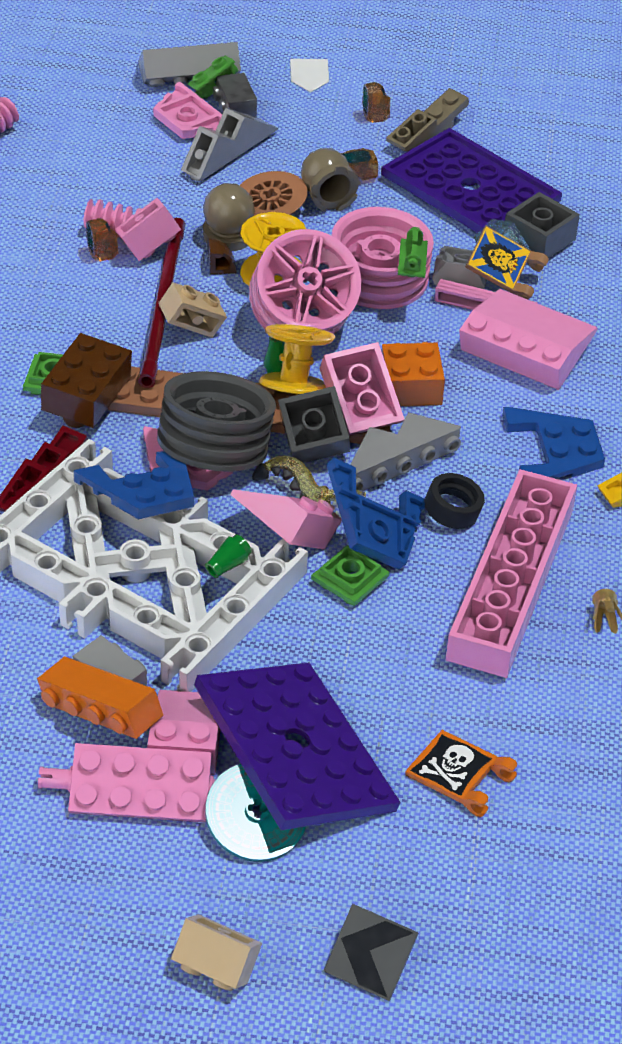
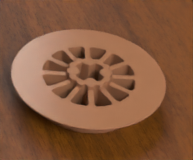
M284 171L259 173L246 179L239 185L253 198L254 216L266 212H280L292 215L303 205L308 192L307 186L301 178Z

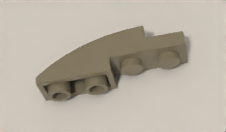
M449 88L424 112L417 109L386 137V141L403 151H410L444 130L454 127V118L469 105V98Z

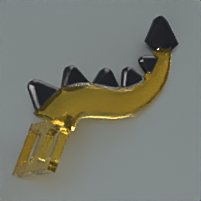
M274 457L265 463L257 465L253 472L252 479L259 481L268 479L270 471H272L274 476H279L281 469H283L282 477L284 480L287 481L294 477L290 484V489L292 491H301L299 499L305 496L315 502H318L319 499L330 504V501L337 502L333 489L329 490L327 486H318L306 465L294 457ZM356 490L357 494L363 497L366 496L364 491Z

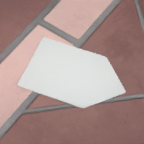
M290 59L291 82L309 92L329 82L328 59Z

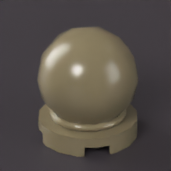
M320 148L309 153L302 163L300 174L316 207L326 212V209L341 211L350 206L357 199L358 195L356 192L361 182L354 169L350 167L346 157L333 148Z
M223 183L213 188L205 197L203 204L205 217L203 238L206 243L208 238L219 240L225 243L231 251H238L248 246L244 243L240 232L244 222L254 216L253 198L238 184Z

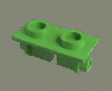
M226 55L215 59L208 69L195 74L192 78L193 80L188 83V86L196 90L195 94L199 97L207 99L213 94V87L216 86L217 76L236 74L239 70L234 65L235 61Z
M412 227L407 232L406 239L401 238L398 275L425 278L428 241H423V232L418 227Z

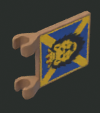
M485 225L465 267L508 292L529 300L533 296L534 288L526 284L517 283L526 263L537 272L542 271L543 267L547 265L549 258L543 253L525 248Z

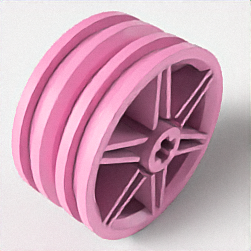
M367 207L349 212L336 222L331 236L341 241L350 250L357 261L361 273V293L356 305L373 309H394L409 305L424 294L429 281L434 242L431 231L420 219L394 208ZM412 227L420 228L423 232V241H428L425 278L398 275L401 238H407V232Z
M294 230L276 238L262 254L250 281V305L254 316L264 329L274 324H292L314 327L336 334L344 325L359 300L361 273L353 254L335 237L317 230ZM294 257H300L302 264L299 261H297ZM320 264H327L329 269L321 270V272L318 270ZM280 275L283 281L275 282L274 276ZM307 281L311 282V283L308 284L307 286L304 284V283H306ZM330 290H335L337 296L335 297ZM285 301L292 309H285L282 302ZM317 309L319 315L311 316L309 311Z

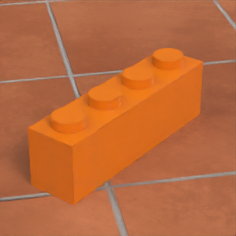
M65 656L37 678L42 691L41 698L46 705L65 711L72 716H78L91 721L95 725H101L114 730L118 734H124L137 739L164 716L154 688Z

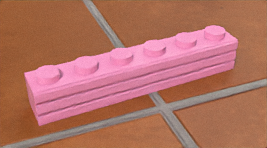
M440 279L436 286L434 301L473 310L495 292Z

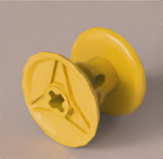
M280 212L260 213L248 218L242 225L240 234L244 243L257 251V253L249 256L241 265L240 275L243 282L250 286V281L257 264L270 243L285 233L306 229L304 223L292 215ZM280 275L274 276L275 282L283 281Z
M292 324L267 326L265 332L268 336L285 342L284 352L279 355V360L282 361L281 372H271L262 375L259 383L269 389L293 394H304L326 388L323 380L309 376L310 365L314 363L312 350L313 346L332 343L336 336L328 331L309 326Z

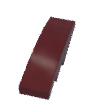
M62 425L50 444L44 441L32 460L26 458L0 494V510L5 512L86 442L88 440L87 435Z

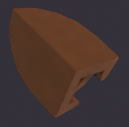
M208 238L207 251L210 274L237 273L234 256L230 248L219 240Z

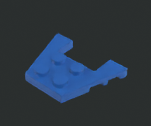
M503 407L502 416L506 431H536L546 464L520 465L519 469L557 479L566 475H570L572 478L604 468L605 457L593 420Z
M165 451L156 452V463L159 467L154 468L151 472L142 474L130 473L119 479H111L99 465L74 470L75 483L82 485L84 482L93 488L95 495L104 494L110 497L111 504L138 520L194 507V493L186 464L171 457Z
M334 457L327 463V469L349 548L399 570L407 564L415 541L413 535L416 527L421 523L419 519L421 512L425 509V498L406 490L399 495V512L363 497L356 492V467Z

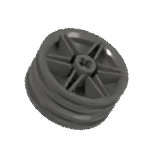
M209 371L180 374L166 383L157 441L168 455L190 466L223 472L250 469L265 460L276 409V402L266 389L242 377Z

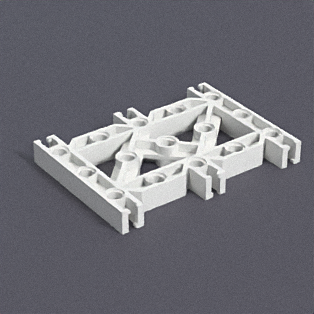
M88 439L0 515V573L7 566L11 565L13 577L60 602V625L70 629L73 626L72 621L77 618L78 635L84 639L105 619H109L110 631L161 658V682L169 685L172 682V678L179 673L177 690L191 692L195 688L194 682L197 675L209 674L307 573L308 551L299 547L295 551L296 556L290 560V544L282 538L264 557H261L259 547L246 540L252 550V554L248 556V561L221 575L236 583V585L207 613L201 588V575L198 571L197 563L205 567V563L212 558L228 536L233 537L235 534L208 520V500L200 497L198 503L192 508L138 520L111 504L110 497L104 494L95 495L93 488L84 482L82 485H78L74 482V470L99 465L113 480L124 477L113 471L112 450L103 447L100 450L101 454L96 457L95 442ZM99 511L161 543V545L149 546L145 541L133 539L123 543L120 550L105 551ZM67 513L75 560L38 541L45 532ZM166 571L170 602L174 614L111 581L110 577L122 576L128 582L140 583L147 580L151 573Z

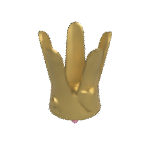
M610 589L598 590L592 596V603L595 607L593 614L595 632L598 633L600 631L602 616L605 614L611 632L616 634L618 632L615 610L622 620V613L617 606V595Z

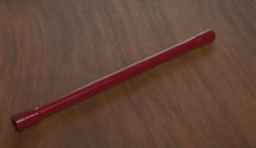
M174 218L181 230L173 240L167 242L144 361L141 364L138 379L139 384L144 388H151L156 382L158 359L166 318L158 303L174 281L180 245L186 225L185 221L181 218Z

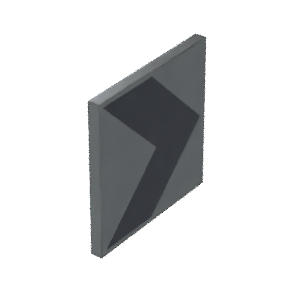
M352 903L324 968V972L390 1001L419 933Z

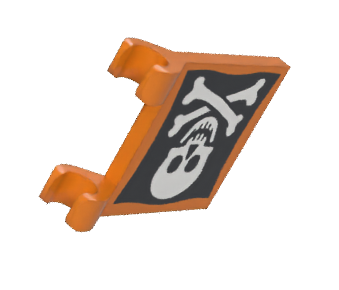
M441 730L407 768L405 775L463 804L475 816L482 817L488 811V806L485 805L488 802V796L481 791L473 790L490 770L505 782L513 781L517 776V772L514 771L517 767V762L510 757H498Z

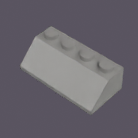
M238 42L142 50L138 60L143 83L150 84L151 87L165 85L164 82L173 81L174 84L177 82L187 84L188 80H193L192 78L195 74L205 71L212 65L215 59L225 55L235 61L234 65L239 70L237 73L241 71Z

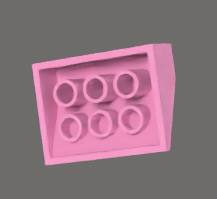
M499 289L472 310L459 329L460 346L462 351L559 390L597 332V327Z

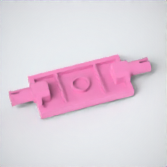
M75 743L73 766L70 769L40 767L39 775H41V778H38V788L68 790L70 793L69 813L206 823L205 803L209 790L216 779H214V776H211V752Z

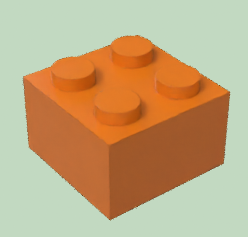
M438 342L382 344L381 352L400 406L442 405L445 377Z

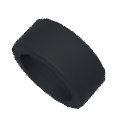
M445 473L435 477L424 499L425 509L429 516L437 523L454 529L468 528L475 524L485 503L484 493L480 486L472 479L455 473ZM441 495H454L462 499L468 507L462 508L449 504Z

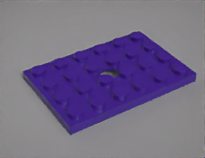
M451 128L444 130L381 167L382 176L478 234H481L486 225L503 235L506 213L538 192L557 202H560L562 198V192ZM477 183L480 187L475 190H469L464 188L462 184L473 186Z
M310 662L197 675L194 682L195 688L280 830L397 811L401 803ZM288 733L299 734L307 740L308 746L302 748L301 744L297 741L286 740L285 735Z

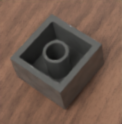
M538 192L506 213L503 235L531 251L543 253L550 258L576 240L580 214Z
M335 386L278 400L280 416L293 465L350 452V439Z

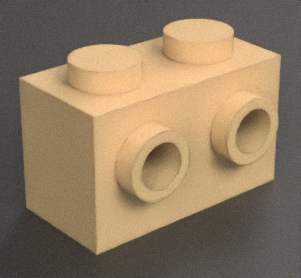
M172 282L158 303L169 324L211 338L214 337L227 318L217 296L210 292L203 293L197 291L189 285L182 286Z
M197 914L185 918L171 960L180 963V968L183 971L196 976L204 974L212 978V983L217 987L232 991L248 984L262 942Z

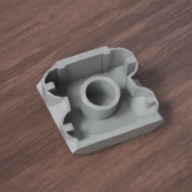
M444 246L440 249L439 255L436 256L432 277L436 286L440 279L484 289L487 279L465 267L473 250Z

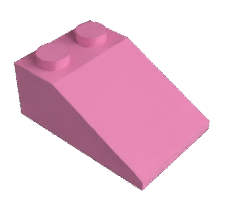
M378 342L323 356L319 369L326 388L332 386L336 388L349 435L368 431L369 427L377 429L404 422L405 419Z
M234 489L230 493L232 497L290 545L325 550L342 521L341 517L334 512L335 507L321 499L315 502L305 496L299 499Z
M159 690L157 697L164 716L150 727L147 748L211 752V775H215L221 730L198 692Z

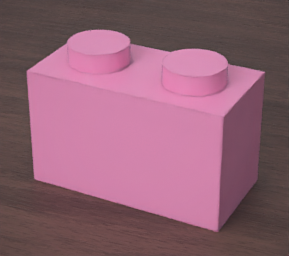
M158 198L154 199L115 229L138 261L153 255L156 248L163 243L173 240L181 230Z

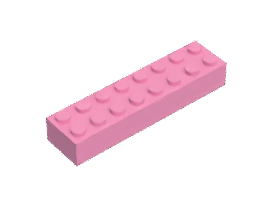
M519 469L450 630L446 661L504 678L508 677L572 515L577 484Z

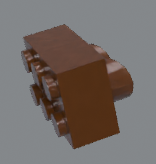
M79 333L41 383V410L63 417L66 425L71 428H80L85 425L94 428L131 377L132 350Z

